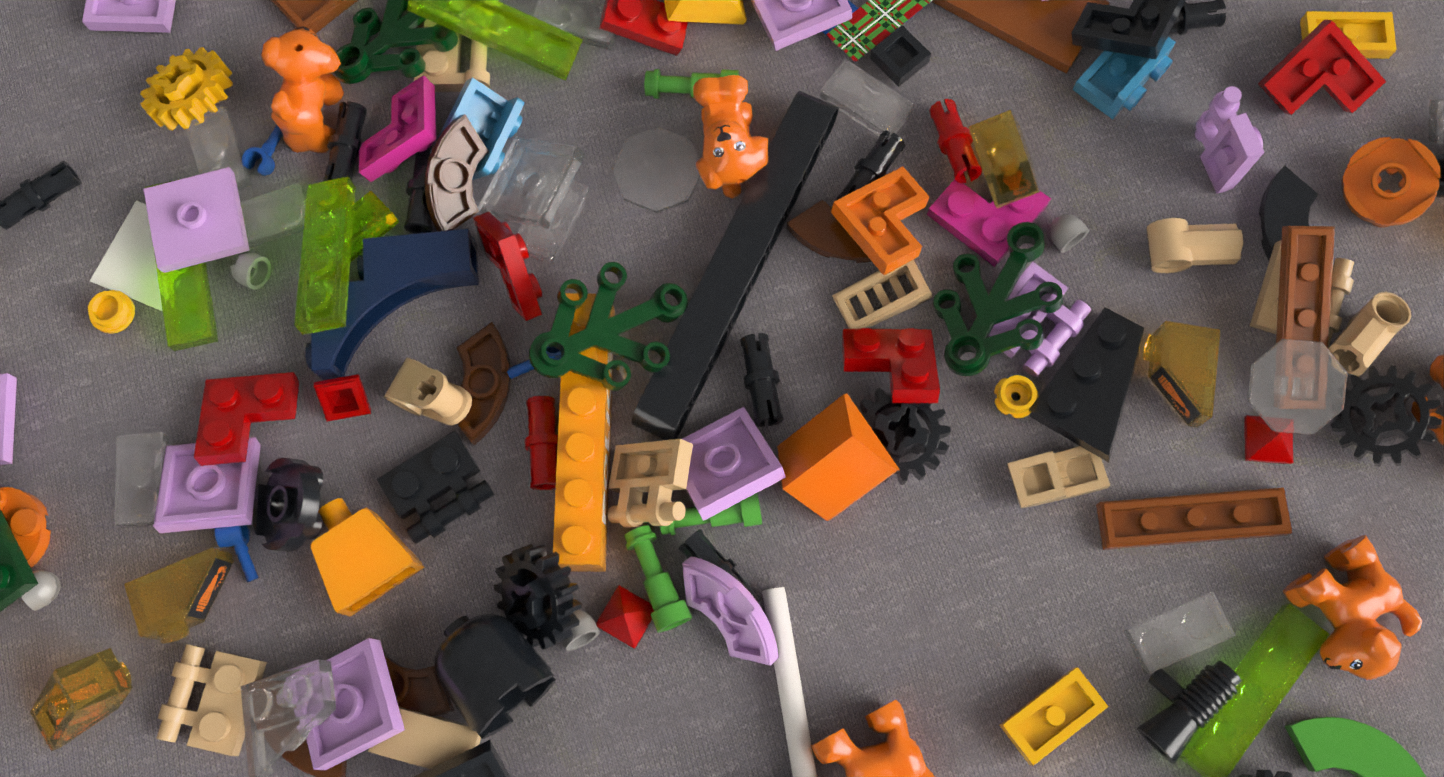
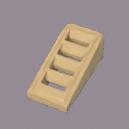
M913 259L886 275L877 271L832 295L848 328L861 329L872 327L931 299L933 295ZM906 274L914 289L909 294L905 293L898 277ZM889 281L899 298L893 302H890L882 287V284ZM871 289H874L883 306L876 311L866 294ZM856 296L867 316L859 319L849 300Z

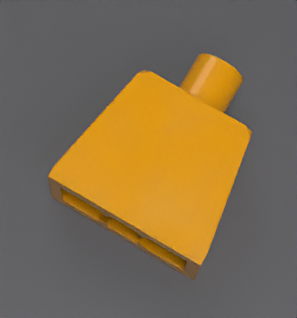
M337 498L319 509L318 513L321 515L328 531L313 540L310 546L336 613L351 617L425 568L417 556L386 522L369 508H363L352 515L344 500Z

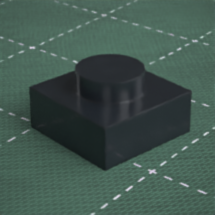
M902 25L871 50L870 59L899 87L930 61L931 53Z

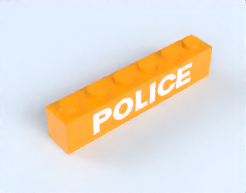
M565 293L567 298L572 301H577L580 298L578 293ZM588 293L583 305L575 310L569 336L586 328L596 294ZM613 305L611 308L609 318L615 316V309ZM595 347L579 353L606 365L613 360L612 353ZM609 369V377L613 379V369ZM569 371L561 376L553 553L557 552L559 554L558 565L561 568L569 566L571 572H606L612 391L605 388L602 382Z

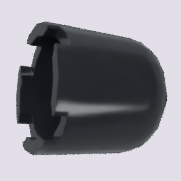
M493 613L479 615L472 619L462 616L452 622L445 629L443 634L446 639L441 643L434 657V670L439 683L472 731H476L482 739L492 736L514 721L509 715L510 712L524 701L530 707L535 705L556 681L549 665L515 625L507 618Z

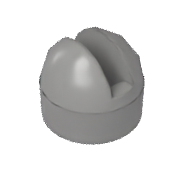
M1069 214L1057 217L1052 222L1050 228L1051 240L1061 253L1072 249L1089 233V229L1079 218Z
M244 252L236 257V264L231 265L230 268L235 281L253 290L263 287L271 273L269 259L251 252Z
M33 571L39 584L21 596L28 607L34 611H38L50 604L59 594L61 588L59 578L49 571Z
M576 610L573 612L580 623L571 629L573 635L562 641L568 651L585 646L600 633L593 618L584 611Z

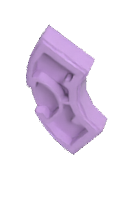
M692 556L685 560L682 566L687 606L701 611L716 624L726 640L730 656L771 666L779 658L775 636L765 613L751 593L722 568Z

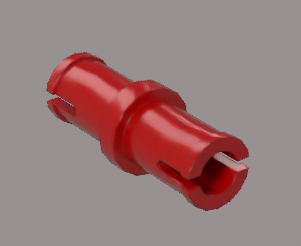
M944 99L947 108L946 112H944L941 102L937 101L931 106L929 114L940 136L937 142L940 151L947 155L956 182L966 183L965 171H967L972 182L982 173V168L971 146L973 142L972 134L967 127L963 126L955 101Z
M534 396L526 400L529 436L525 438L524 442L525 449L530 451V488L539 491L556 489L558 435H556L555 399L551 396Z

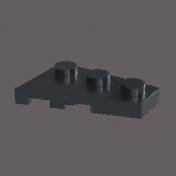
M1105 307L1029 409L1031 412L1030 417L1109 463L1117 428L1123 414L1127 392L1144 338V327Z

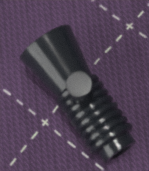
M1220 660L1213 666L1206 665L1204 667L1205 670L1202 669L1200 674H1197L1195 679L1191 680V684L1188 683L1186 685V688L1182 687L1162 668L1156 670L1149 678L1148 682L1173 704L1137 727V730L1159 754L1172 764L1176 763L1197 729L1204 728L1205 724L1210 722L1209 719H1213L1214 714H1217L1224 707L1223 705H1226L1228 700H1231L1238 693L1236 687L1242 682L1241 678Z

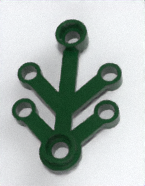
M387 0L382 21L372 8L359 10L353 17L355 27L351 43L341 46L336 51L341 62L338 69L334 71L336 77L343 83L354 84L364 81L372 72L401 70L407 78L419 76L425 70L426 63L417 49L408 48L400 54L383 53L393 47L433 44L436 50L440 52L452 50L458 43V36L451 24L442 22L434 27H416L445 4L448 6H458L465 0H423L403 17V11L409 9L414 0ZM380 31L379 36L369 43L370 36Z
M1022 222L1010 229L1007 235L1010 256L989 295L980 276L981 268L978 258L973 254L966 253L954 260L953 270L955 277L964 284L977 317L968 332L960 315L962 306L957 292L950 289L941 290L933 299L935 312L938 317L944 319L951 340L946 345L944 358L948 368L953 373L960 376H973L979 374L987 367L990 357L1016 347L1024 350H1035L1043 343V328L1034 319L1022 320L1015 329L988 337L995 324L1037 309L1044 313H1053L1059 310L1063 304L1062 289L1054 282H1044L1036 290L1008 300L1027 263L1037 259L1044 251V235L1038 225L1031 222ZM1026 243L1034 245L1033 247L1028 249L1019 248L1021 245ZM965 265L974 266V269L970 272L964 273L960 271ZM1048 293L1057 296L1053 301L1049 302L1041 299L1043 295ZM945 301L955 302L951 308L944 309L940 307ZM1028 330L1037 332V335L1032 339H1025L1021 336ZM966 352H973L976 354V356L970 360L960 359L962 354Z
M608 262L597 274L598 290L586 328L569 336L575 310L583 305L588 296L587 288L583 282L577 279H569L562 284L557 293L559 305L550 332L537 336L530 346V363L539 374L548 378H558L571 371L602 382L603 386L608 390L618 391L631 378V370L625 362L612 360L606 365L579 353L595 347L637 362L649 372L660 371L670 360V352L663 343L651 342L646 346L619 335L655 318L665 323L676 321L688 306V298L685 291L673 283L662 284L651 295L649 301L609 318L616 292L626 282L627 273L621 264ZM605 272L615 273L619 280L618 283H610L605 277ZM574 289L577 291L580 297L579 300L572 301L567 298L565 290ZM665 294L675 297L678 302L677 306L668 304L665 300ZM546 348H557L561 353V359L553 360L549 358ZM648 351H656L661 357V363H653L648 357ZM609 369L620 371L622 382L613 381L609 377Z

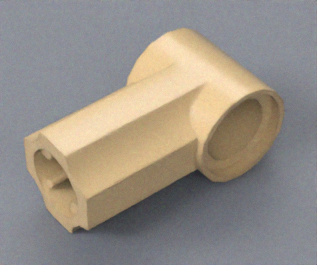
M1167 218L1157 220L1147 226L1151 270L1153 272L1175 273L1186 270L1192 265L1236 264L1241 259L1243 235L1242 230H1239L1236 224L1188 225L1185 219Z
M1381 292L1375 295L1349 320L1347 327L1327 349L1326 352L1330 357L1329 365L1342 375L1353 374L1359 377L1363 374L1394 335L1409 323L1411 310L1408 304L1401 297L1393 293Z

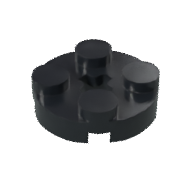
M282 457L274 460L265 470V472L272 473L267 485L258 484L252 521L255 534L265 536L267 543L262 545L266 549L290 552L301 547L306 539L313 540L317 538L320 533L322 518L318 510L323 472L319 467L310 466L304 460Z

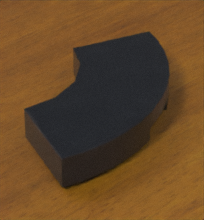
M1286 166L1273 177L1267 186L1259 208L1263 236L1261 243L1269 261L1274 244L1282 240V226H1309L1310 207L1318 196V193Z

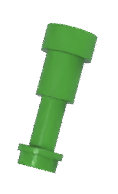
M654 69V71L647 70L644 81L645 96L659 99L660 93L691 94V98H693V86L699 79L708 77L719 78L728 75L740 76L739 70L722 69L721 73L692 72L691 77L664 76L661 75L660 69Z
M758 492L704 521L696 507L685 508L686 514L681 521H673L668 526H660V531L662 535L671 534V536L676 535V528L711 523V527L744 523V527L763 525Z
M649 525L638 527L624 535L627 542L625 546L628 551L635 550L646 577L643 585L654 610L651 613V617L657 632H665L690 621L692 616L686 601L679 599L669 572H663L652 542L657 539L656 534L652 533Z

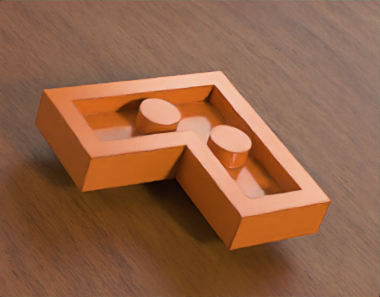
M902 166L834 201L831 213L879 271L886 275L919 257L923 246L900 220L925 208L930 196Z

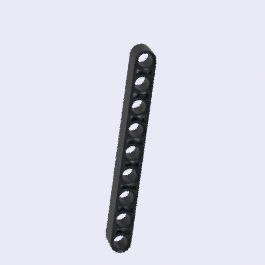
M798 91L768 148V163L755 173L667 345L670 352V360L660 371L653 373L636 406L631 421L632 425L664 440L678 438L831 133L838 115V106L802 91Z

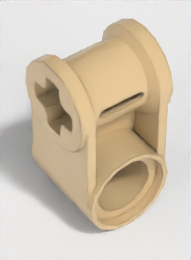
M411 358L404 360L384 395V398L414 415H423L450 426L461 422L467 416L472 406V397L467 390L448 382L446 376L440 371L429 368Z

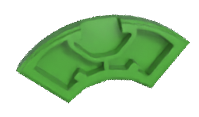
M1319 717L1295 721L1284 726L1308 771L1316 772L1335 768L1346 770L1356 777H1426L1418 763L1399 743L1380 730L1365 723L1345 718Z

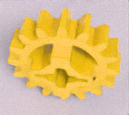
M200 47L195 54L190 49H185L183 55L170 56V63L167 66L158 65L156 70L159 73L145 80L150 87L140 92V95L145 99L140 104L159 127L165 125L170 131H173L180 124L184 130L188 129L192 121L204 122V114L207 111L216 113L218 108L215 104L219 103V101L227 100L229 97L224 90L233 86V82L229 78L232 75V71L214 50L207 52L204 47Z

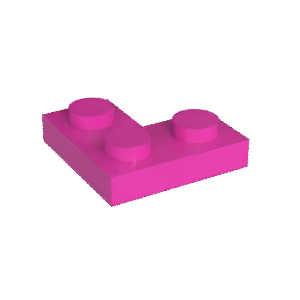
M424 75L391 97V124L361 144L359 149V173L370 182H373L385 173L393 172L403 161L417 152L427 150L436 140L435 85Z
M954 179L930 206L927 215L995 267L1009 251L1007 235L1010 229L1022 222L1033 223L1048 206L1051 198L1037 189L1036 193L999 206L997 196L989 203L968 186L958 183Z

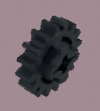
M1392 365L1389 367L1386 376H1379L1374 366L1369 367V378L1364 381L1356 375H1351L1350 378L1354 388L1350 391L1339 387L1337 395L1344 402L1343 404H1332L1330 411L1335 415L1341 416L1340 420L1331 423L1332 430L1335 432H1346L1339 440L1341 447L1345 448L1353 444L1357 446L1354 452L1355 459L1361 460L1369 453L1373 455L1374 466L1380 467L1383 458L1391 456L1393 463L1396 466H1401V454L1408 452L1410 456L1418 459L1421 457L1417 446L1420 442L1430 446L1435 443V438L1427 430L1441 428L1442 420L1430 416V413L1441 408L1440 400H1426L1425 397L1432 391V386L1429 383L1417 388L1414 385L1416 380L1415 372H1409L1402 379L1397 377L1396 366ZM1390 387L1388 393L1370 396L1366 393L1372 389ZM1410 397L1419 408V423L1406 413L1405 406ZM1395 402L1394 418L1397 421L1395 423L1385 421L1382 426L1379 425L1376 429L1377 420L1374 411L1384 412L1388 407H1392ZM1352 409L1357 414L1363 416L1366 422L1360 436L1351 424ZM1399 436L1405 439V441L1395 445H1379L1382 439Z
M878 388L874 394L875 403L866 398L861 401L860 408L865 413L863 417L900 469L894 473L897 474L900 485H905L909 473H913L914 477L920 481L926 475L924 465L933 470L939 466L940 461L934 453L945 455L949 448V445L939 440L947 437L951 432L949 426L939 425L938 423L946 412L944 409L932 411L930 408L932 403H892L891 395L887 396L881 388ZM900 407L898 411L888 416L880 413L887 408ZM916 413L922 417L928 429L921 427L915 415ZM902 419H905L903 427L905 429V438L899 443L897 450H894V431L900 425ZM911 452L918 455L920 452L923 453L915 460L899 462L902 456Z
M529 544L503 556L504 566L496 568L495 571L502 580V582L494 585V590L502 595V601L497 603V608L504 611L506 618L515 625L524 637H527V641L533 648L540 645L542 650L570 638L573 635L571 629L580 623L573 612L582 608V603L573 598V592L577 591L579 586L576 583H571L568 577L571 568L569 566L561 568L558 565L559 554L554 552L547 555L545 545L533 547L532 544Z

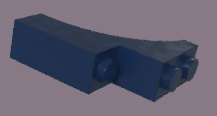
M469 229L363 239V254L357 257V270L361 281L310 285L311 301H307L305 304L306 321L308 326L311 327V343H307L305 348L307 365L322 380L345 377L347 368L363 340L374 327L395 310L414 299L449 288L479 285L477 244Z

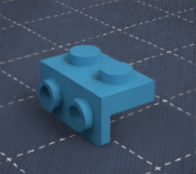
M1168 37L1157 59L1104 50L1076 81L1072 90L1113 120L1124 107L1131 111L1138 104L1147 91L1143 85L1150 78L1157 82L1173 62L1168 55L1176 42Z
M472 77L466 80L439 136L457 117L464 114L467 116L489 151L478 163L472 178L474 180L494 174L501 166L505 158V153L502 149L507 139L517 132L522 123L523 117L519 114L525 102L518 97L508 101Z

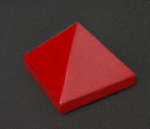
M359 374L314 382L313 386L327 422L371 414V407Z
M1246 415L1244 417L1245 461L1293 464V419Z
M618 585L596 625L601 630L636 649L652 621L651 613L654 610L651 603Z

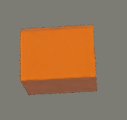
M848 393L843 394L777 446L779 462L786 478L781 480L783 490L826 521L833 519L900 470Z

